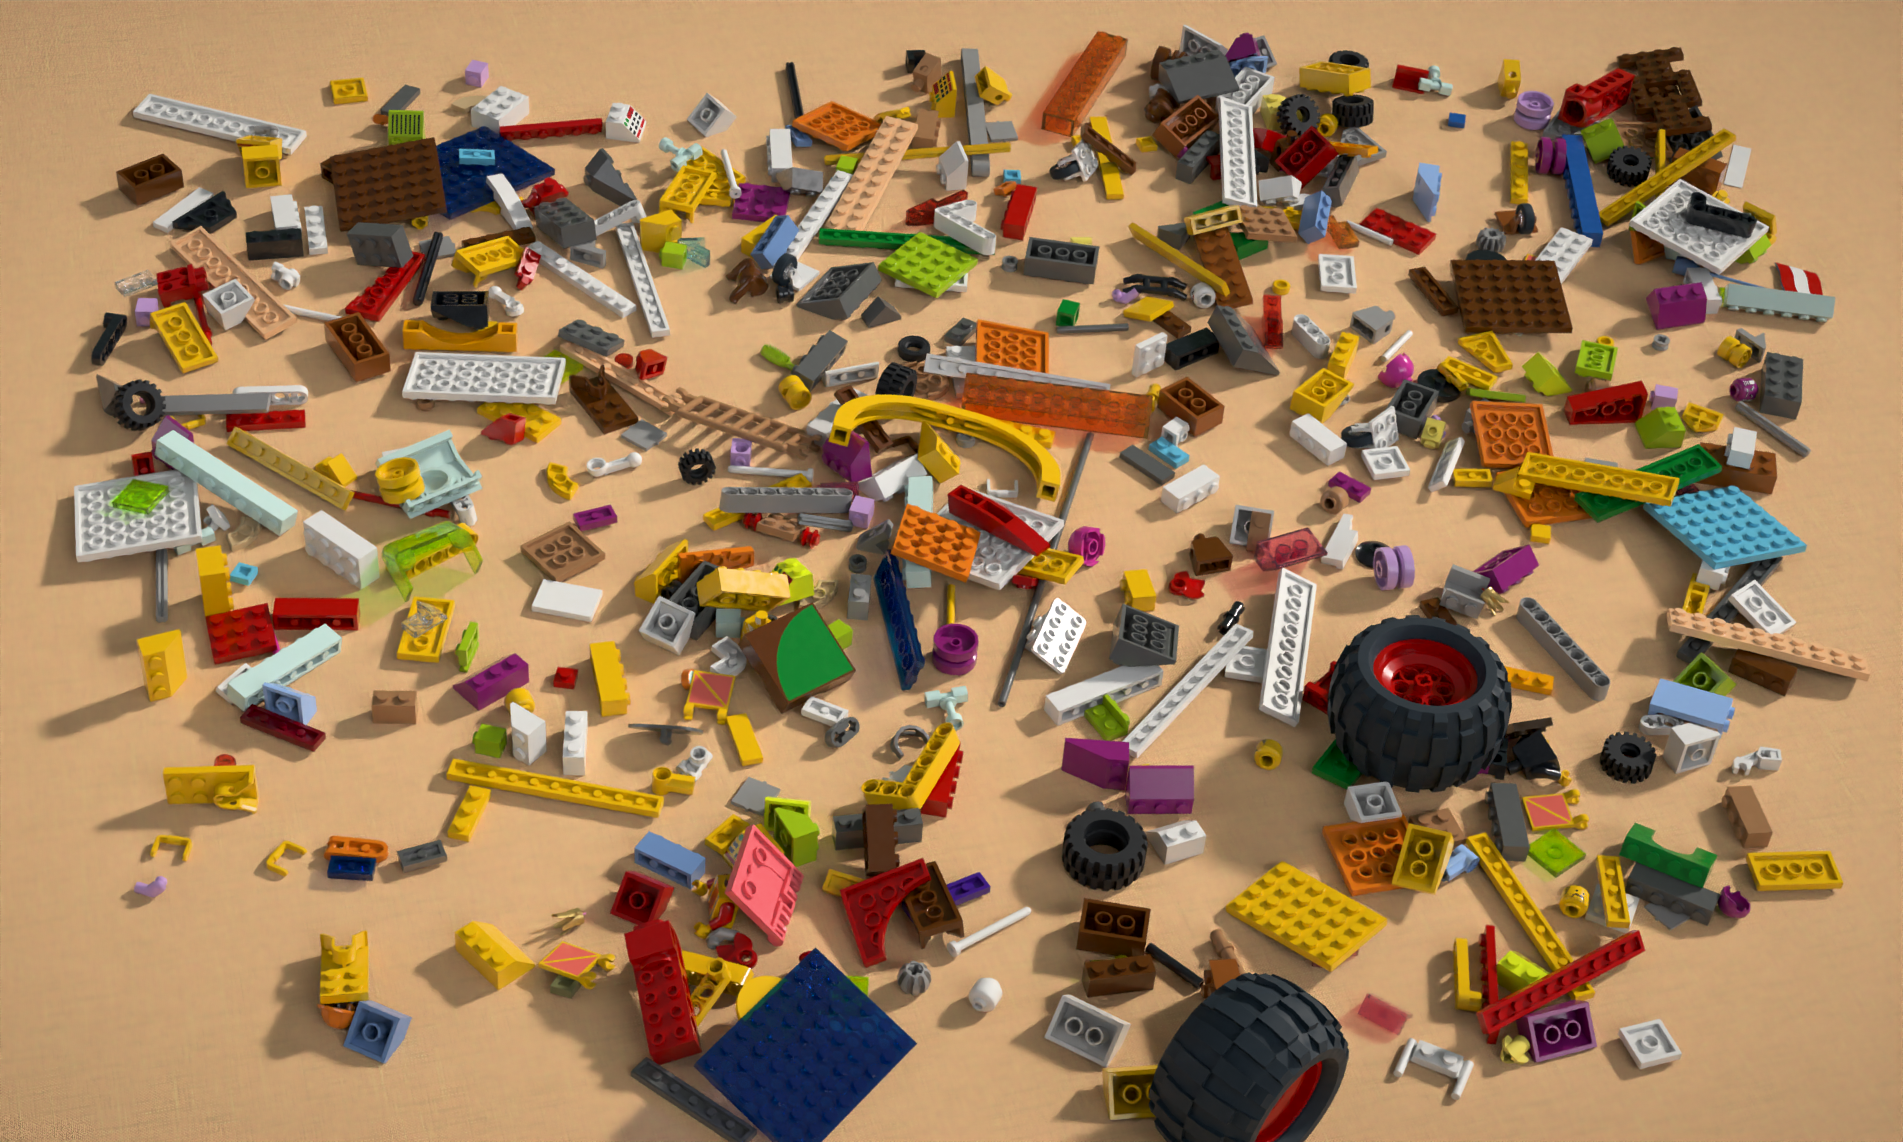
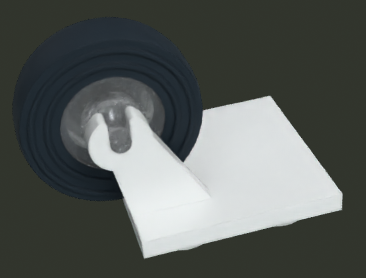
M1081 139L1073 148L1071 155L1059 159L1057 164L1050 168L1049 171L1052 179H1063L1066 181L1081 176L1083 182L1087 181L1098 168V161L1094 157L1092 145L1085 143Z
M785 253L774 263L770 279L781 286L791 284L794 290L800 291L816 278L820 271L798 262L795 256Z
M1390 406L1369 421V423H1355V425L1346 427L1341 432V439L1347 443V447L1375 449L1391 446L1399 440L1395 407Z

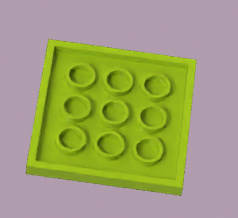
M919 232L878 265V271L938 298L977 265L978 259Z

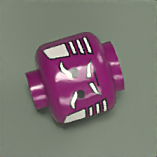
M1737 378L1729 388L1731 397L1737 402L1754 400L1759 390L1758 385L1752 378Z

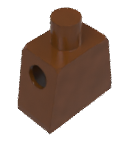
M1202 533L1195 535L1194 540L1191 542L1189 553L1195 576L1231 571L1233 555L1223 542L1216 536L1206 538Z

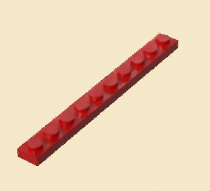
M1632 930L1476 1012L1482 1033L1491 1034L1645 952L1640 931Z

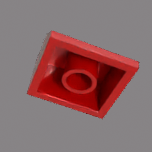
M625 871L610 914L636 925L657 920L667 909L674 887L636 871Z

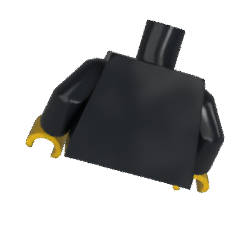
M1540 730L1532 735H1523L1512 748L1515 760L1506 764L1510 775L1522 770L1528 780L1551 779L1558 781L1561 786H1569L1572 778H1568L1570 775L1569 771H1559L1561 769L1558 758L1550 747L1549 740L1545 739Z

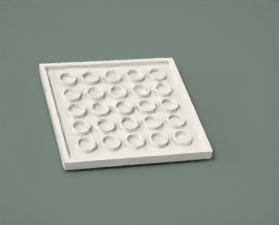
M1681 179L1630 220L1629 226L1633 227L1636 231L1642 232L1651 239L1662 243L1667 248L1673 249L1680 255L1693 260L1696 264L1702 265L1718 275L1765 235L1769 229V226L1757 221L1751 237L1743 238L1689 224L1685 220V214L1693 192L1704 194L1707 198L1706 204L1740 213L1743 212Z
M177 469L74 486L75 540L78 563L104 558L110 559L122 555H133L146 551L152 552L158 549L174 548L188 544L194 545L202 542L198 483Z
M978 492L1006 506L1047 542L1064 527V520ZM948 504L937 513L943 518L954 520L961 525L972 527L981 532L968 577L971 581L1001 590L1013 578V575H1016L1034 557V555L950 514Z

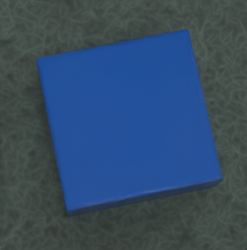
M1450 112L1448 126L1464 128L1466 115Z

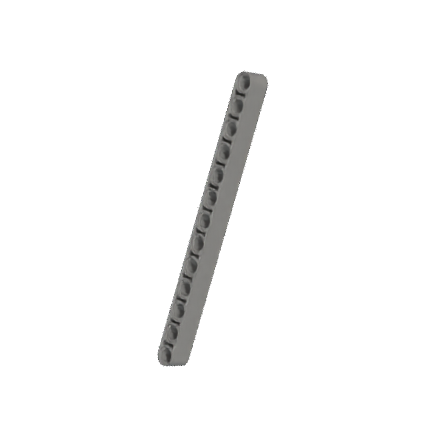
M962 48L961 67L969 145L988 144L984 101L979 96L974 77L980 71L978 49ZM989 154L970 155L972 176L989 177Z

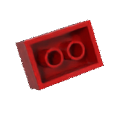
M1311 126L1275 162L1288 176L1292 175L1301 181L1302 189L1339 153L1326 138Z

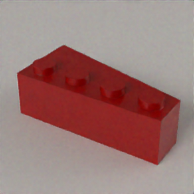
M1641 380L1567 396L1563 411L1569 425L1635 423L1642 418L1648 392Z

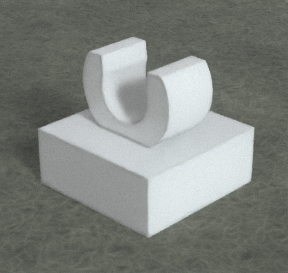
M212 504L207 508L209 516L203 520L208 525L207 527L210 526L213 531L220 527L225 531L231 526L225 514Z

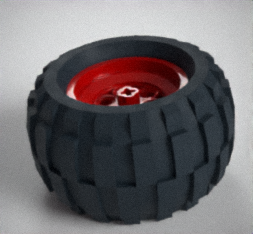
M1406 615L1403 619L1391 617L1383 619L1380 624L1370 625L1354 636L1350 645L1346 644L1335 664L1327 698L1328 721L1331 734H1335L1338 748L1349 762H1353L1357 766V770L1365 776H1373L1379 779V782H1388L1391 788L1394 785L1405 788V791L1417 793L1420 790L1429 789L1433 793L1445 791L1447 787L1452 785L1458 787L1475 778L1481 769L1486 770L1494 760L1500 746L1504 742L1512 709L1511 682H1508V672L1499 656L1489 648L1490 644L1482 637L1473 636L1470 634V629L1460 624L1453 625L1445 622L1446 619L1432 617V619L1421 618L1419 615Z
M1248 972L1241 974L1235 979H1231L1210 994L1190 1014L1167 1046L1155 1071L1149 1091V1108L1156 1117L1154 1121L1156 1129L1167 1142H1304L1330 1107L1346 1071L1349 1049L1347 1048L1348 1042L1340 1031L1342 1028L1341 1024L1325 1005L1297 984L1275 974L1268 975L1265 973L1259 975Z

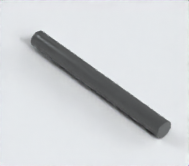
M1129 324L1058 326L1056 331L1057 334L1128 331Z

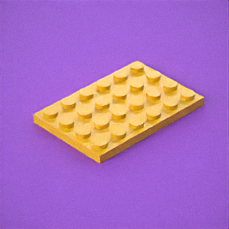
M1284 861L1279 862L1226 905V912L1329 972H1332L1387 926V918Z

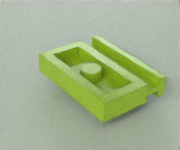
M470 621L467 629L463 630L461 643H458L456 646L455 654L458 656L459 665H461L459 668L460 672H468L479 647V627L477 622Z

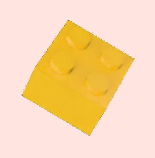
M277 144L241 147L246 188L282 186Z

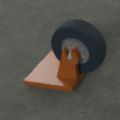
M1529 203L1519 204L1517 209L1513 211H1497L1494 214L1505 235H1525L1538 232V228L1535 225L1537 217Z

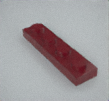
M251 704L240 716L241 724L312 752H315L326 739V734L323 731Z

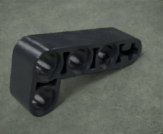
M1693 192L1691 194L1685 214V220L1689 224L1743 238L1751 237L1757 223L1755 217L1706 204V196L1700 192Z

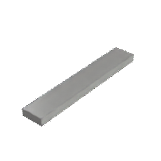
M270 393L165 396L166 400L163 401V404H166V409L162 411L165 412L164 415L268 413L271 395Z

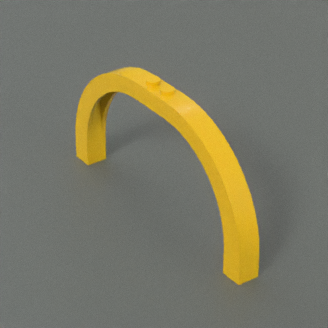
M869 395L846 402L836 412L828 442L847 447L853 429L868 421L879 419H902L921 423L926 421L929 425L977 437L1008 451L1022 461L1033 473L1037 482L1036 497L1052 502L1056 500L1060 488L1061 474L1053 456L1036 440L999 420L939 402L903 395Z

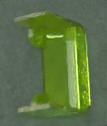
M444 521L390 542L383 547L382 559L405 602L409 601L413 591V586L405 572L414 567L416 562L415 556L451 543L455 548L463 551L474 574L479 572L483 558L468 531L450 521Z

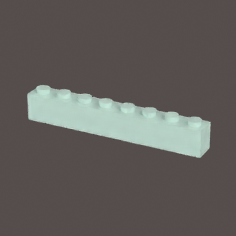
M172 430L157 440L155 456L275 534L281 536L295 526L298 510L176 431Z
M932 476L909 477V484L905 485V507L908 503L933 513ZM902 558V580H906L907 588L931 587L932 570Z

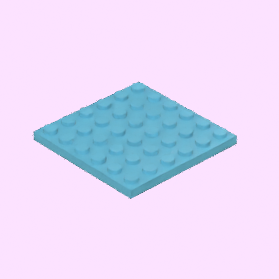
M1736 486L1674 496L1671 507L1647 502L1643 506L1646 512L1714 570L1802 553L1807 548V545L1799 537L1790 532L1787 527L1779 523L1775 517L1768 514Z

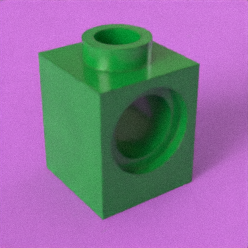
M1063 299L1057 310L1056 326H1075L1079 318L1080 303Z

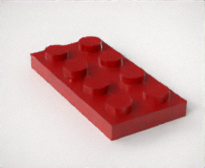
M1375 208L1360 223L1365 228L1393 239V244L1418 255L1436 239V233L1429 229L1422 228L1378 208Z

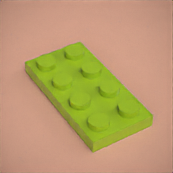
M1582 340L1575 373L1582 377L1591 376L1611 381L1618 347Z

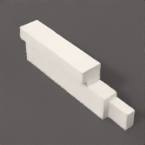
M1343 514L1321 556L1322 564L1334 565L1337 569L1344 568L1358 541V531L1352 530L1353 515Z

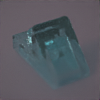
M705 237L678 239L679 244L687 245L688 260L704 268L710 265V250L705 248Z

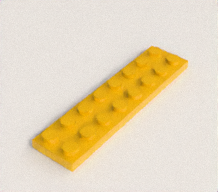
M1527 452L1518 473V478L1526 479L1530 482L1547 486L1551 485L1564 489L1579 490L1670 507L1679 485V478L1531 452Z

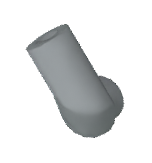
M254 126L255 135L269 134V137L278 136L279 130L276 126Z
M719 927L707 936V946L710 949H716L723 940L734 942L736 933H740V931Z

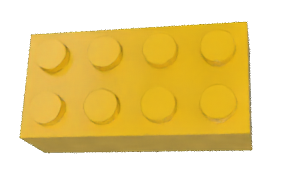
M1319 61L1299 67L1300 87H1305L1306 90L1317 89L1319 92L1330 91L1331 94L1343 93L1344 96H1353V93H1363L1364 90L1371 88V69Z
M720 566L696 583L699 605L705 607L749 611L763 610L769 612L790 598L787 575L778 574V572L745 571L743 568L727 569L725 566Z

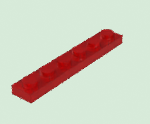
M602 118L499 126L500 141L510 142L517 139L529 140L531 138L544 139L552 136L597 134L602 132L603 122Z
M1486 925L1484 933L1479 935V947H1482L1479 963L1483 964L1480 972V981H1484V985L1481 988V998L1485 999L1482 1009L1498 1001L1494 925ZM1500 1029L1491 1034H1486L1487 1044L1496 1045Z

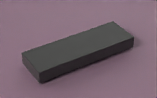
M405 84L381 109V115L388 116L389 110H405L420 95V88Z
M1133 444L1120 452L1119 458L1161 486L1175 476L1174 471Z

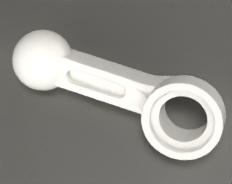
M492 286L489 288V297L506 305L505 312L507 316H518L524 312L523 304L520 301H515L514 297L502 292L500 287Z
M632 452L627 457L607 463L602 458H592L587 462V471L595 477L601 476L604 473L606 476L609 473L628 467L636 468L640 466L642 457L639 453Z

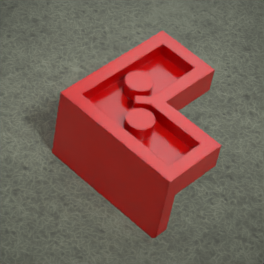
M1253 128L1255 149H1264L1272 153L1276 141L1287 137L1269 129Z

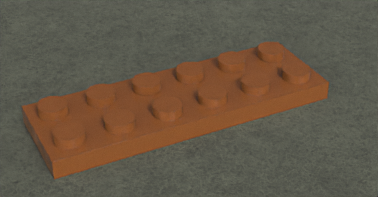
M1228 226L1193 235L1203 267L1224 280L1230 291V294L1225 297L1214 290L1216 306H1229L1234 309L1253 304V298Z

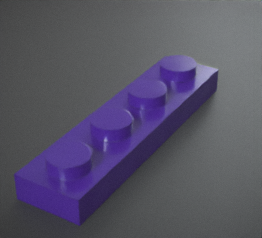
M980 872L947 884L956 906L990 893L991 886ZM903 901L902 909L907 914L909 919L912 921L909 912L906 908V905Z

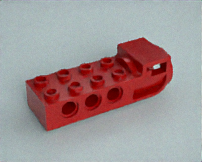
M1617 68L1586 86L1576 83L1565 90L1558 119L1575 127H1588L1627 104L1635 75Z
M657 919L633 927V931L624 933L629 961L634 970L650 1056L655 1063L663 1065L702 1053L683 954L673 926L669 920L662 921Z

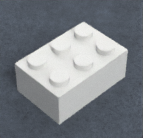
M500 86L471 109L472 127L499 137V126L516 125L529 114V97Z

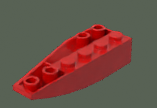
M959 485L947 494L950 514L1036 557L1050 548V544L1006 506L963 485Z

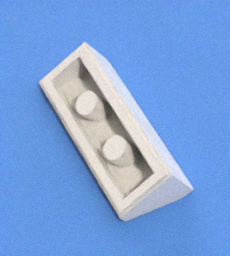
M879 362L825 371L822 376V382L825 387L878 378Z

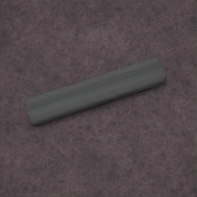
M800 513L797 517L798 524L845 532H851L853 528L851 520Z

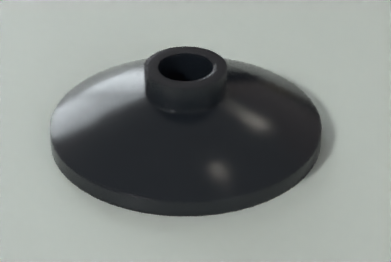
M1365 541L1357 546L1355 556L1361 564L1373 568V558L1376 549L1389 546L1378 541Z

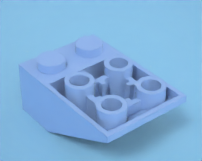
M1419 162L1413 201L1427 222H1431V217L1436 214L1442 173H1439V165Z

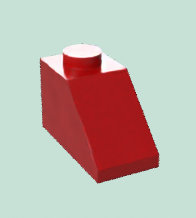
M652 349L639 351L635 366L639 379L645 380L663 375L668 357Z
M152 451L131 455L134 476L155 473Z

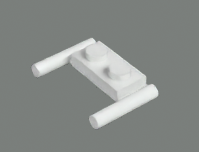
M1409 1038L1393 1074L1396 1077H1402L1410 1060L1413 1063L1457 1079L1451 1097L1454 1100H1459L1474 1063L1470 1060L1464 1061V1056L1422 1040L1417 1043L1415 1039Z

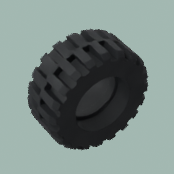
M1095 808L1091 812L1087 810L1082 812V815L1074 817L1067 825L1062 849L1063 866L1074 880H1079V884L1083 886L1088 885L1093 890H1097V888L1102 889V891H1109L1110 889L1119 890L1122 886L1127 887L1132 884L1143 872L1148 845L1146 833L1138 822L1135 823L1133 817L1130 815L1128 817L1125 816V813L1118 810V812H1115L1110 808H1106V810ZM1094 845H1107L1117 849L1119 852L1103 854L1094 851L1090 847Z

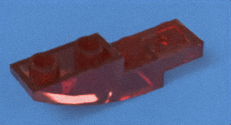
M963 189L939 201L932 198L906 210L905 224L907 226L934 224L936 208L968 200V192Z
M1263 295L1262 337L1264 348L1283 349L1281 296Z

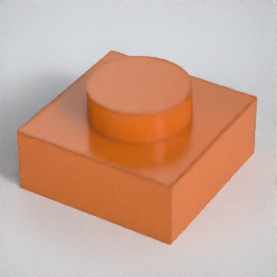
M1005 181L993 190L995 195L1006 197L1011 195V191L1015 190L1017 184L1016 181Z

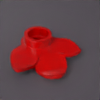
M1181 571L1175 574L1174 579L1169 583L1168 589L1177 596L1183 595L1190 599H1200L1205 595L1201 591L1204 588L1205 580L1192 579L1187 571Z
M736 933L734 945H720L716 947L718 957L725 961L743 965L750 969L754 968L758 962L757 954L752 950L753 943L751 939L742 933ZM746 958L750 959L747 962H743V960Z

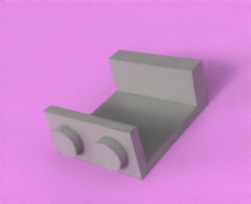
M1453 564L1445 581L1440 605L1477 619L1485 603L1480 598L1484 592L1482 588L1486 590L1490 578Z

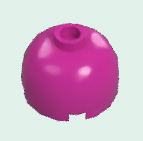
M1403 352V354H1399L1386 365L1385 373L1381 371L1378 375V379L1387 387L1399 388L1404 379L1412 382L1411 376L1414 373V365L1411 359Z
M1080 527L1071 534L1068 540L1069 553L1083 556L1084 563L1082 565L1094 566L1099 562L1095 561L1099 555L1103 556L1105 536L1100 533L1099 528Z

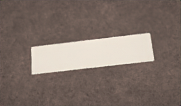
M1733 145L1724 184L1739 188L1743 187L1751 148Z

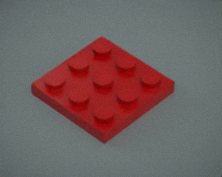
M268 603L205 617L215 665L278 650Z

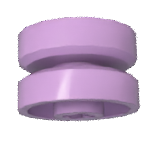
M1538 91L1521 93L1517 100L1514 121L1519 126L1529 130L1546 128L1550 122L1553 110V99L1547 94Z
M1407 545L1394 546L1393 549L1390 547L1377 548L1374 553L1373 568L1378 587L1381 590H1392L1395 587L1398 589L1411 588L1415 578V567L1410 548Z

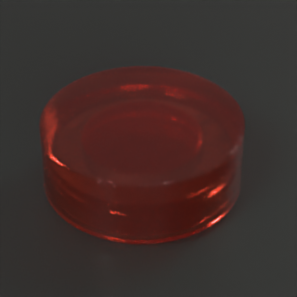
M620 353L615 356V362L630 369L633 366V357L627 353Z
M221 754L214 760V766H233L237 764L236 759L228 754Z

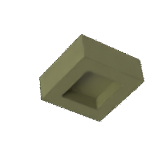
M558 975L550 985V993L572 999L582 984L576 980Z

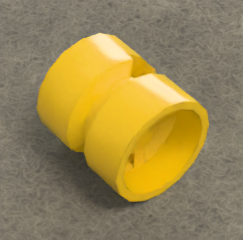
M1728 336L1720 344L1717 354L1724 360H1729L1735 367L1742 368L1751 358L1752 349L1743 343L1740 344V341L1736 338Z
M787 376L779 384L781 395L792 409L801 410L811 402L812 395L798 376Z

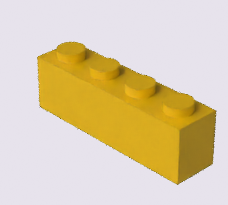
M614 641L590 643V662L602 717L627 714V705H631L629 692H625L627 690V680L622 678L624 676L623 663H619L621 661L620 649H616Z

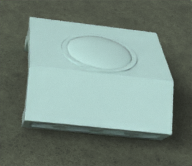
M450 429L381 457L375 463L378 468L387 461L401 457L412 458L418 462L425 490L412 501L408 499L405 503L399 504L410 519L483 489L479 482L482 478L480 471L477 470L473 474L460 458L453 444V435Z

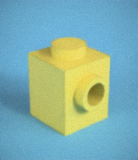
M1427 417L1421 436V444L1429 449H1439L1446 422Z

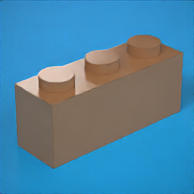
M918 110L916 120L918 130L913 137L912 149L937 147L939 128L941 126V118H938L939 111Z
M1752 786L1727 787L1725 795L1722 797V806L1728 813L1729 822L1733 824L1736 837L1740 840L1742 847H1768L1773 831Z

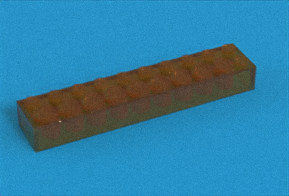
M1097 31L1044 110L1042 130L1068 137L1075 135L1125 58L1127 38L1111 35L1104 31Z
M966 373L961 409L1015 423L1148 439L1153 396Z

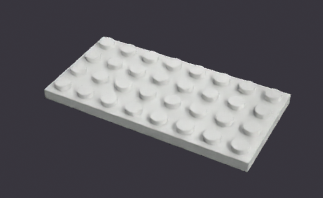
M415 352L402 390V396L412 400L438 399L468 402L485 401L488 403L556 404L566 359Z

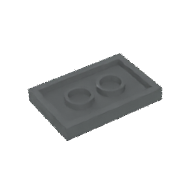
M583 320L573 321L559 329L558 337L605 357L622 348L625 342L617 334L607 333L602 328L593 327Z

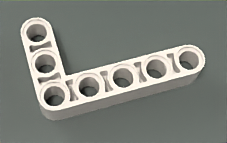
M963 200L935 209L934 228L983 255L995 253L996 235L974 223L976 220L977 202Z

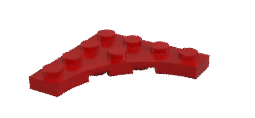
M924 858L839 890L865 968L887 960L884 942L886 928L892 913L902 899L911 891L931 880Z

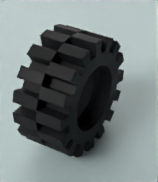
M696 448L695 452L691 449L689 454L686 452L683 454L684 458L680 457L678 468L683 480L688 484L696 485V482L701 485V481L706 483L708 482L707 478L712 479V474H715L716 466L712 456L708 451L705 452V449L699 451V448ZM703 464L698 469H691L695 465Z

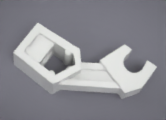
M1760 746L1756 752L1742 757L1737 756L1732 763V773L1737 774L1740 768L1745 771V775H1749L1753 765L1758 769L1778 771L1782 762L1781 750Z

